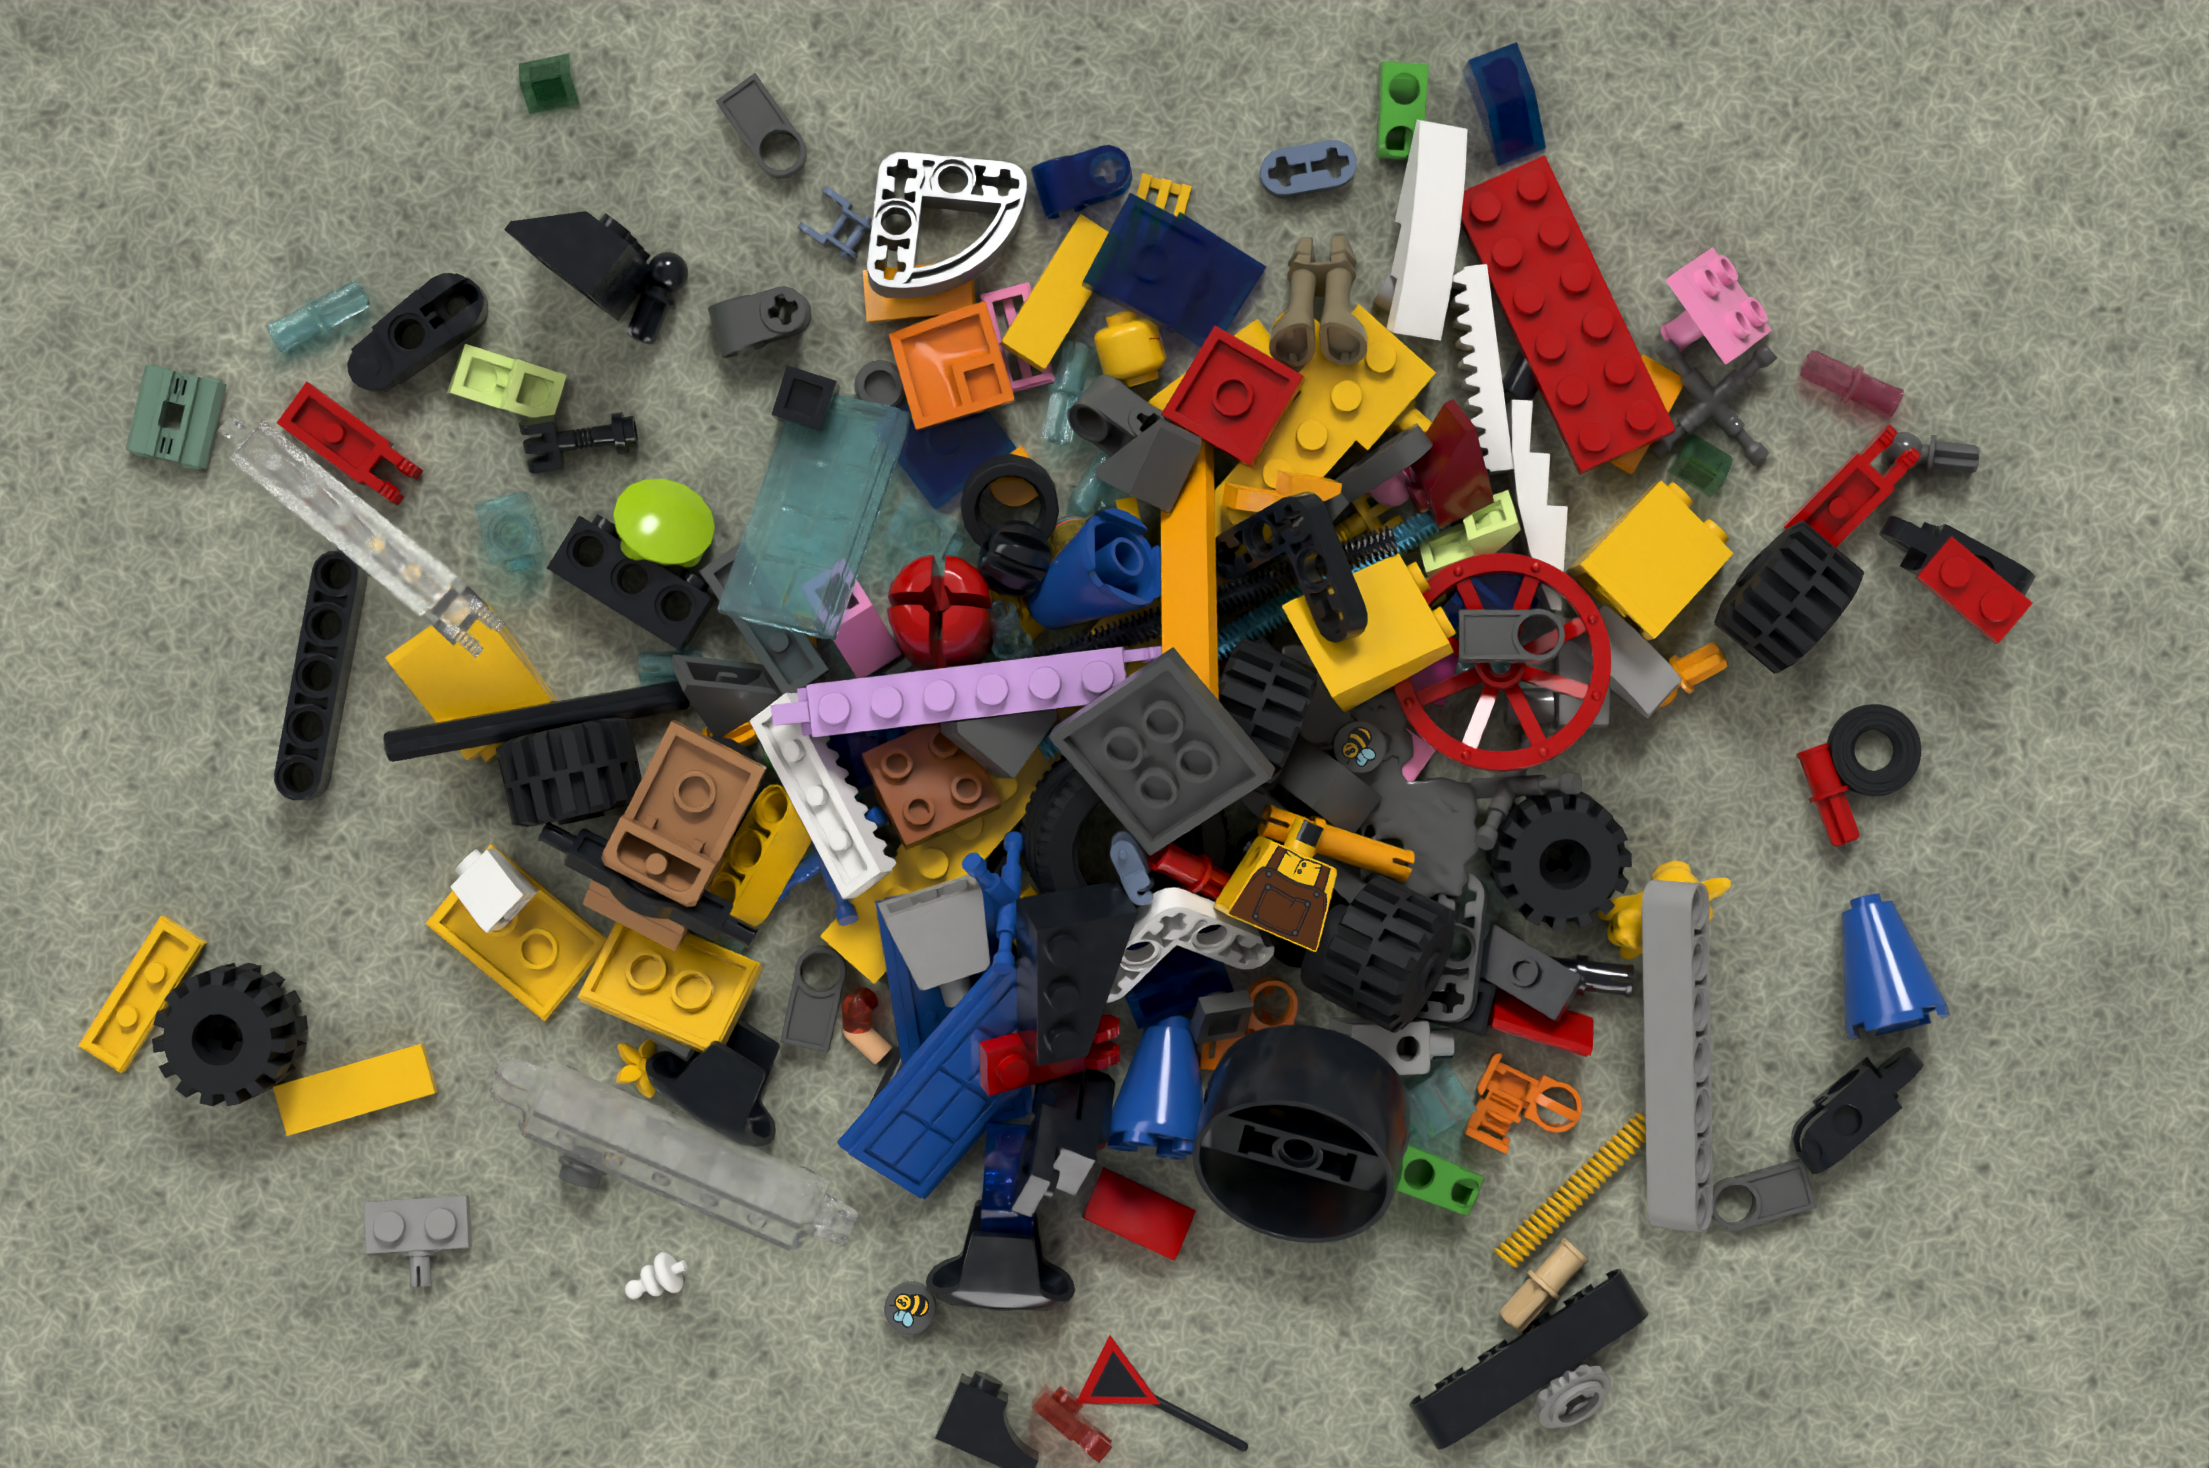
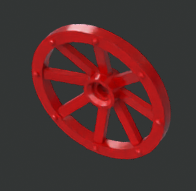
M1512 553L1482 554L1456 562L1431 577L1427 581L1431 589L1422 593L1428 606L1431 607L1438 598L1456 586L1466 610H1484L1471 579L1485 575L1510 574L1524 577L1512 610H1529L1538 584L1542 583L1563 597L1579 616V618L1563 625L1565 632L1563 644L1584 633L1588 635L1592 653L1590 685L1527 666V663H1510V669L1503 674L1494 672L1490 663H1472L1475 665L1474 668L1419 691H1414L1411 677L1394 685V689L1407 721L1415 732L1438 753L1461 765L1478 770L1492 772L1518 771L1538 766L1561 755L1572 747L1590 728L1599 714L1609 686L1611 675L1610 641L1606 626L1595 603L1586 591L1565 572L1542 560ZM1524 624L1522 625V627L1520 628V630H1519V632H1518V639H1519V637H1520V634H1521V631H1522V628H1523ZM1555 629L1523 645V649L1534 655H1542L1554 649L1558 641L1557 630ZM1449 637L1448 641L1454 651L1450 655L1459 658V640ZM1522 681L1582 700L1583 703L1569 723L1552 737L1546 739L1519 684ZM1480 683L1484 686L1462 743L1442 731L1422 708ZM1504 691L1531 747L1514 751L1478 749L1498 693Z

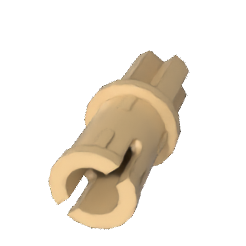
M1563 1238L1559 1246L1535 1272L1531 1269L1527 1272L1531 1277L1500 1309L1499 1314L1514 1330L1518 1332L1523 1331L1552 1298H1555L1557 1301L1561 1298L1557 1293L1589 1260L1568 1240Z

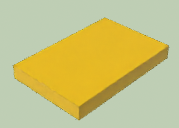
M490 844L487 849L496 848L539 892L504 928L486 933L477 924L453 890L425 924L538 1017L546 1021L598 958L607 937L496 846Z
M616 922L578 998L584 1004L701 1053L715 1040L726 1045L764 968L757 961L690 933L686 934L680 948L675 952Z

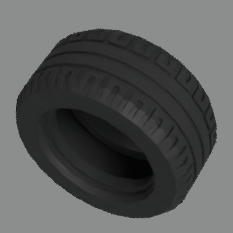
M1064 755L1060 757L1061 760L1055 761L1051 765L1052 769L1050 771L1046 770L1042 775L1041 781L1038 780L1035 786L1037 789L1032 791L1029 797L1031 800L1026 804L1025 808L1027 814L1023 816L1022 820L1024 826L1021 827L1024 849L1022 854L1026 860L1025 864L1027 871L1030 873L1029 876L1041 894L1094 885V883L1087 882L1078 867L1077 842L1085 820L1103 800ZM1225 810L1219 811L1172 841V843L1196 856L1199 854L1209 856L1212 860V865L1224 870L1223 864L1227 861L1228 855L1226 852L1229 850V842L1226 841L1229 838V830L1227 829V818L1224 816ZM1153 870L1148 873V876L1154 879V886L1148 890L1153 894L1165 888L1175 887L1183 889L1181 883ZM1137 891L1140 895H1143L1145 893ZM1199 892L1195 893L1196 895H1199V896H1201V897H1204V898L1208 899L1207 896H1205V895H1203V894H1201V893H1199ZM1134 904L1136 909L1140 907V905Z

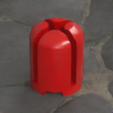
M932 554L921 556L900 570L890 585L888 599L891 607L887 609L889 624L898 646L907 660L921 671L982 663L987 654L994 650L997 620L988 585L978 569L961 557L946 555L944 576H941L935 556ZM943 615V618H942V639H939V638H938L939 630H938L937 624H936V623L933 624V623H934V621H935V622L940 621V620H941V616Z

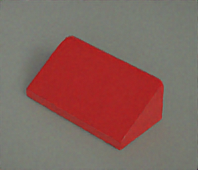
M1497 989L1488 1026L1578 1055L1591 1056L1594 1035L1593 1017L1566 1009L1557 1023L1506 991Z
M1103 1167L1083 1209L1082 1218L1175 1261L1196 1210Z

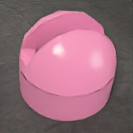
M1402 470L1368 493L1376 502L1384 507L1399 506L1409 499L1407 486L1411 485V480L1407 473Z

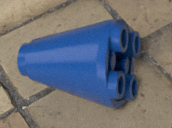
M1167 1014L1151 1015L1150 1026L1145 1027L1112 1108L1108 1148L1136 1152L1138 1151V1146L1157 1147V1157L1173 1160H1186L1187 1155H1193L1195 1125L1199 1113L1204 1106L1197 1044H1195L1189 1028L1191 1024L1190 1019Z

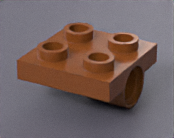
M940 722L929 723L862 753L861 759L874 784V791L880 807L887 814L889 824L895 828L905 851L1001 807V802L984 767L941 733Z

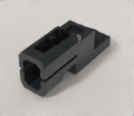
M1088 1068L1085 1072L1082 1100L1079 1099L1082 1071L1036 1083L1032 1113L1035 1117L1022 1138L1011 1210L1031 1217L1041 1199L1049 1200L1055 1189L1076 1195L1090 1169L1094 1167L1097 1161V1151L1104 1149L1108 1143L1115 1091V1081L1109 1074Z

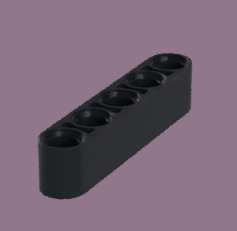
M328 551L322 554L315 561L311 572L274 772V783L277 790L284 797L291 800H313L320 797L327 790L331 780L368 581L364 562L357 556L343 551ZM345 561L350 566L351 579L345 587L336 589L330 581V571L336 563ZM335 611L341 618L342 629L335 638L328 640L321 632L320 623L327 613ZM325 662L332 670V681L326 689L318 690L311 681V673L318 663ZM312 712L316 713L323 722V731L314 741L308 740L302 732V722ZM301 763L307 764L314 774L312 786L304 792L300 791L292 780L294 769Z
M1621 1269L1608 1272L1606 1274L1608 1279L1593 1288L1592 1284L1563 1301L1565 1307L1550 1315L1549 1312H1546L1521 1331L1523 1334L1511 1342L1507 1343L1504 1339L1477 1357L1480 1362L1466 1371L1461 1367L1434 1385L1436 1390L1424 1398H1421L1420 1395L1416 1396L1409 1406L1435 1447L1443 1449L1456 1443L1551 1382V1380H1554L1566 1370L1571 1369L1640 1324L1648 1316V1311Z

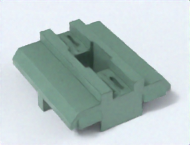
M154 364L151 366L145 365L125 450L141 457L149 458L152 456L181 463L184 467L201 470V468L207 469L215 432L219 428L218 419L227 384L221 383V380L205 376L200 378L170 370V368ZM171 403L185 406L179 430L165 428L168 409H170Z

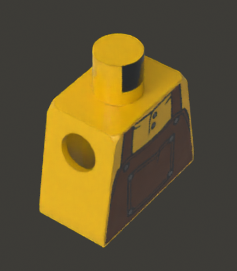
M1296 817L1284 845L1258 836L1220 893L1213 908L1316 952L1319 947L1337 876L1336 868L1313 859L1325 829Z

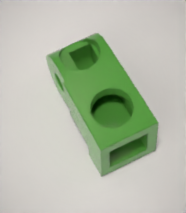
M1382 61L1379 64L1377 159L1408 161L1416 120L1425 121L1429 64Z
M1409 1142L1403 1157L1401 1180L1396 1191L1469 1216L1485 1177L1475 1171L1448 1161L1443 1156Z

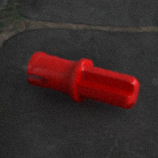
M1825 743L1799 752L1796 756L1800 760L1813 795L1808 800L1810 803H1816L1830 844L1836 847L1857 840L1860 833L1844 791L1849 790L1848 785L1842 786L1828 749L1829 745Z
M1172 842L1151 856L1148 855L1147 864L1151 870L1181 883L1186 891L1194 894L1199 892L1214 901L1217 900L1232 876L1212 865V860L1209 856L1205 854L1196 856Z

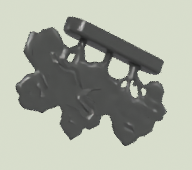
M1291 644L1283 646L1280 650V653L1315 667L1303 645ZM1317 671L1316 689L1298 735H1302L1333 759H1335L1333 753L1334 737L1339 729L1347 723L1353 721L1371 723L1381 731L1385 739L1386 751L1382 762L1369 772H1352L1382 796L1381 800L1358 828L1359 835L1365 837L1367 825L1373 824L1376 835L1371 839L1380 841L1387 838H1397L1403 842L1404 850L1414 851V864L1409 863L1407 866L1412 868L1409 878L1404 883L1391 878L1392 881L1428 898L1437 893L1460 896L1462 894V887L1468 882V874L1464 865L1478 851V847L1474 842L1477 834L1474 820L1478 813L1476 790L1471 785L1445 777L1408 782L1402 774V766L1413 757L1412 735L1406 730L1405 724L1408 721L1401 710L1395 691L1385 690L1344 713L1332 698ZM1277 782L1264 795L1252 790L1238 799L1259 819L1268 804L1290 812L1271 795L1277 785H1279ZM1312 810L1306 818H1309L1311 815H1320ZM1260 819L1265 825L1267 822H1270L1267 820ZM1317 853L1313 856V859L1337 869L1333 889L1349 904L1367 885L1361 879L1360 867Z

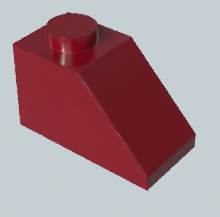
M1452 399L1443 404L1426 432L1433 446L1409 466L1413 484L1407 486V491L1411 502L1419 514L1427 512L1439 529L1495 503L1476 427L1455 400Z

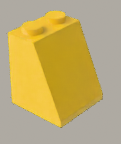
M1662 480L1654 483L1567 569L1602 606L1606 604L1645 640L1655 639L1734 554L1725 545L1729 541L1727 534L1710 519L1703 523L1689 509L1693 505V501L1685 491L1673 482L1667 486Z
M1399 553L1353 573L1368 613L1366 629L1358 637L1336 643L1326 640L1320 634L1304 595L1282 605L1329 693L1344 713L1454 652L1448 638L1456 634L1441 606L1433 611L1428 606L1422 593L1431 588L1416 561L1406 566ZM1333 588L1328 590L1330 595L1334 594ZM1339 613L1340 620H1342V613Z
M470 597L385 657L436 723L558 701L491 604L486 600ZM505 742L459 751L466 760H476L482 757L485 763L497 757L496 748Z

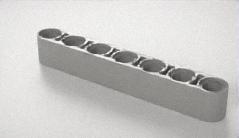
M1650 880L1644 889L1642 898L1648 1219L1650 1224L1657 1228L1705 1233L1709 1228L1713 1215L1708 892L1703 883Z

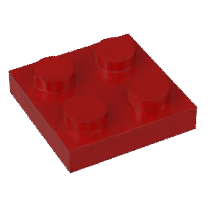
M1214 326L1161 415L1174 425L1201 437L1202 441L1252 469L1304 384L1305 377L1230 333Z

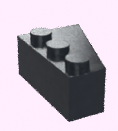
M1117 880L1016 899L1017 1033L1037 1066L1088 1056L1139 913Z

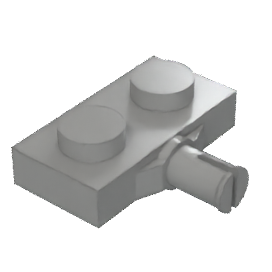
M469 1195L364 1202L366 1254L394 1252L403 1256H410V1287L432 1286L430 1255L444 1249L472 1247Z

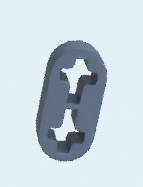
M1327 140L1282 148L1271 152L1264 158L1260 168V181L1262 187L1270 195L1278 198L1333 190L1345 186L1352 179L1357 166V158L1353 149L1348 144L1339 140ZM1329 151H1335L1337 159H1346L1347 166L1341 168L1338 178H1331L1329 170L1312 172L1311 165L1324 162ZM1285 160L1287 168L1304 166L1305 173L1291 176L1289 186L1281 187L1278 179H1270L1268 172L1275 170L1276 161Z

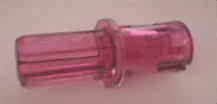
M1811 350L1807 354L1800 368V376L1803 379L1840 395V402L1847 403L1851 400L1882 414L1888 419L1895 413L1904 393L1903 389L1891 386L1880 379L1864 373V367L1860 364L1854 368L1817 350Z

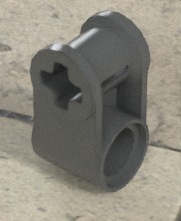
M786 286L775 287L753 295L735 297L708 307L722 358L737 356V351L754 347L757 350L768 343L795 336L805 330L812 316L811 306L807 299L795 289ZM786 299L792 305H798V310L791 313L792 322L786 324L780 318L774 317L773 313L781 309L780 301Z
M1105 374L1094 379L1069 408L1067 414L1068 422L1073 431L1081 438L1090 441L1110 457L1143 433L1151 422L1156 423L1159 419L1169 422L1161 415L1162 410L1146 402L1131 391L1121 380Z

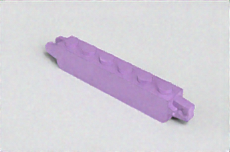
M1162 646L1125 650V647H1115L808 684L806 688L797 689L798 702L771 705L773 726L801 723L803 736L821 737L1088 705L1128 678L1127 662H1152L1162 655Z

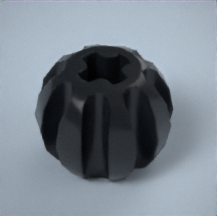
M1019 520L999 522L988 531L982 542L977 560V569L987 583L988 588L1000 596L1017 598L1030 595L1041 585L1048 571L1051 560L1050 543L1042 531L1029 522Z

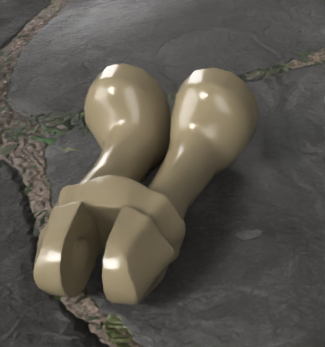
M1301 237L1288 261L1290 270L1287 274V279L1291 283L1289 305L1286 313L1272 328L1269 339L1270 355L1273 359L1286 366L1297 367L1305 365L1314 355L1316 340L1314 297H1325L1319 337L1321 350L1326 359L1336 365L1348 366L1361 361L1367 353L1368 337L1366 331L1350 310V289L1356 279L1354 267L1357 261L1346 237H1332L1330 262H1315L1313 238Z

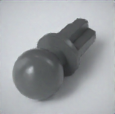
M1898 432L1893 443L1886 450L1882 451V457L1885 464L1890 467L1903 451L1914 447L1921 456L1907 472L1916 469L1921 464L1927 465V475L1932 476L1933 470L1962 473L1976 472L1980 450L1976 445L1937 442V435L1932 434L1930 445L1922 444L1915 435L1909 432Z

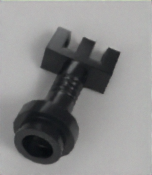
M623 412L612 413L611 424L594 426L592 428L588 427L586 429L582 428L576 431H558L555 415L528 418L519 422L522 435L542 433V436L528 438L523 441L526 454L546 452L544 456L532 457L527 460L530 473L563 470V452L582 449L583 447L588 448V446L592 448L593 446L600 447L615 444L617 453L623 454L629 453V447L638 446L634 416L624 417Z

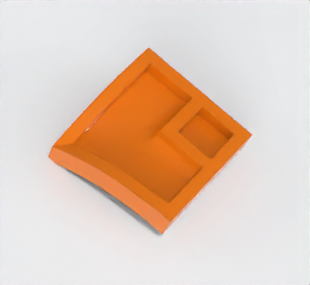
M986 301L930 318L889 334L917 431L1016 402Z

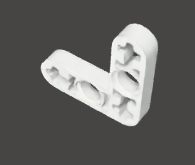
M1175 887L1165 888L1155 892L1150 903L1137 909L1139 913L1126 949L1138 942L1146 941L1149 944L1137 950L1125 949L1107 1003L1119 1000L1126 995L1176 945L1239 969H1254L1262 966L1274 955L1275 948L1274 946L1266 947L1263 944L1257 927L1213 908L1214 901L1184 889ZM1217 924L1221 925V927L1215 931L1209 933H1198L1201 929L1207 926Z

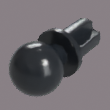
M662 252L654 256L649 262V266L652 269L648 275V280L651 284L650 289L639 287L637 291L641 297L627 328V335L641 343L653 344L656 341L669 308L675 309L677 303L668 298L670 293L681 289L688 279L687 264L676 253Z

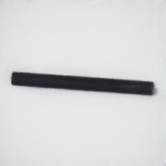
M675 680L387 731L383 737V745L388 760L396 762L507 742L508 740L533 733L600 719L621 718L629 720L685 710L690 706V701L684 694L679 681Z

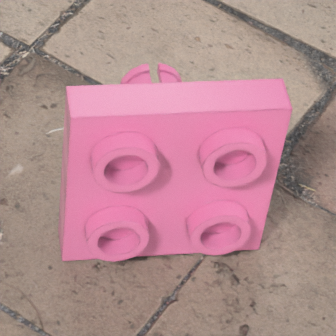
M1713 247L1665 280L1686 310L1671 322L1661 326V334L1665 341L1672 339L1679 347L1680 353L1688 345L1704 335L1726 365L1766 336L1772 329L1767 324L1768 317L1763 306L1754 297H1748L1737 282L1738 274L1734 265L1724 255H1718Z

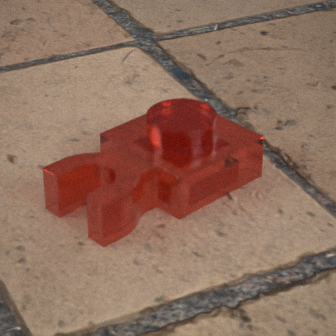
M1045 1384L1032 1399V1409L1070 1441H1075L1088 1455L1100 1463L1111 1450L1112 1439L1085 1419V1416L1079 1412L1083 1404L1071 1392L1062 1386H1059L1054 1391Z

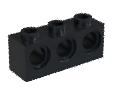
M596 514L592 522L582 516H578L547 566V569L677 650L684 651L716 601L715 598L706 593L709 588L708 583L685 568L680 576H678L661 564L645 559L633 560L628 558L621 551V540L618 539L619 535L616 532L615 524ZM596 538L603 545V557L598 564L586 567L579 559V549L586 540ZM640 565L647 573V585L641 592L629 594L622 584L623 574L628 568ZM684 592L691 600V612L684 620L673 621L666 613L667 600L675 593Z

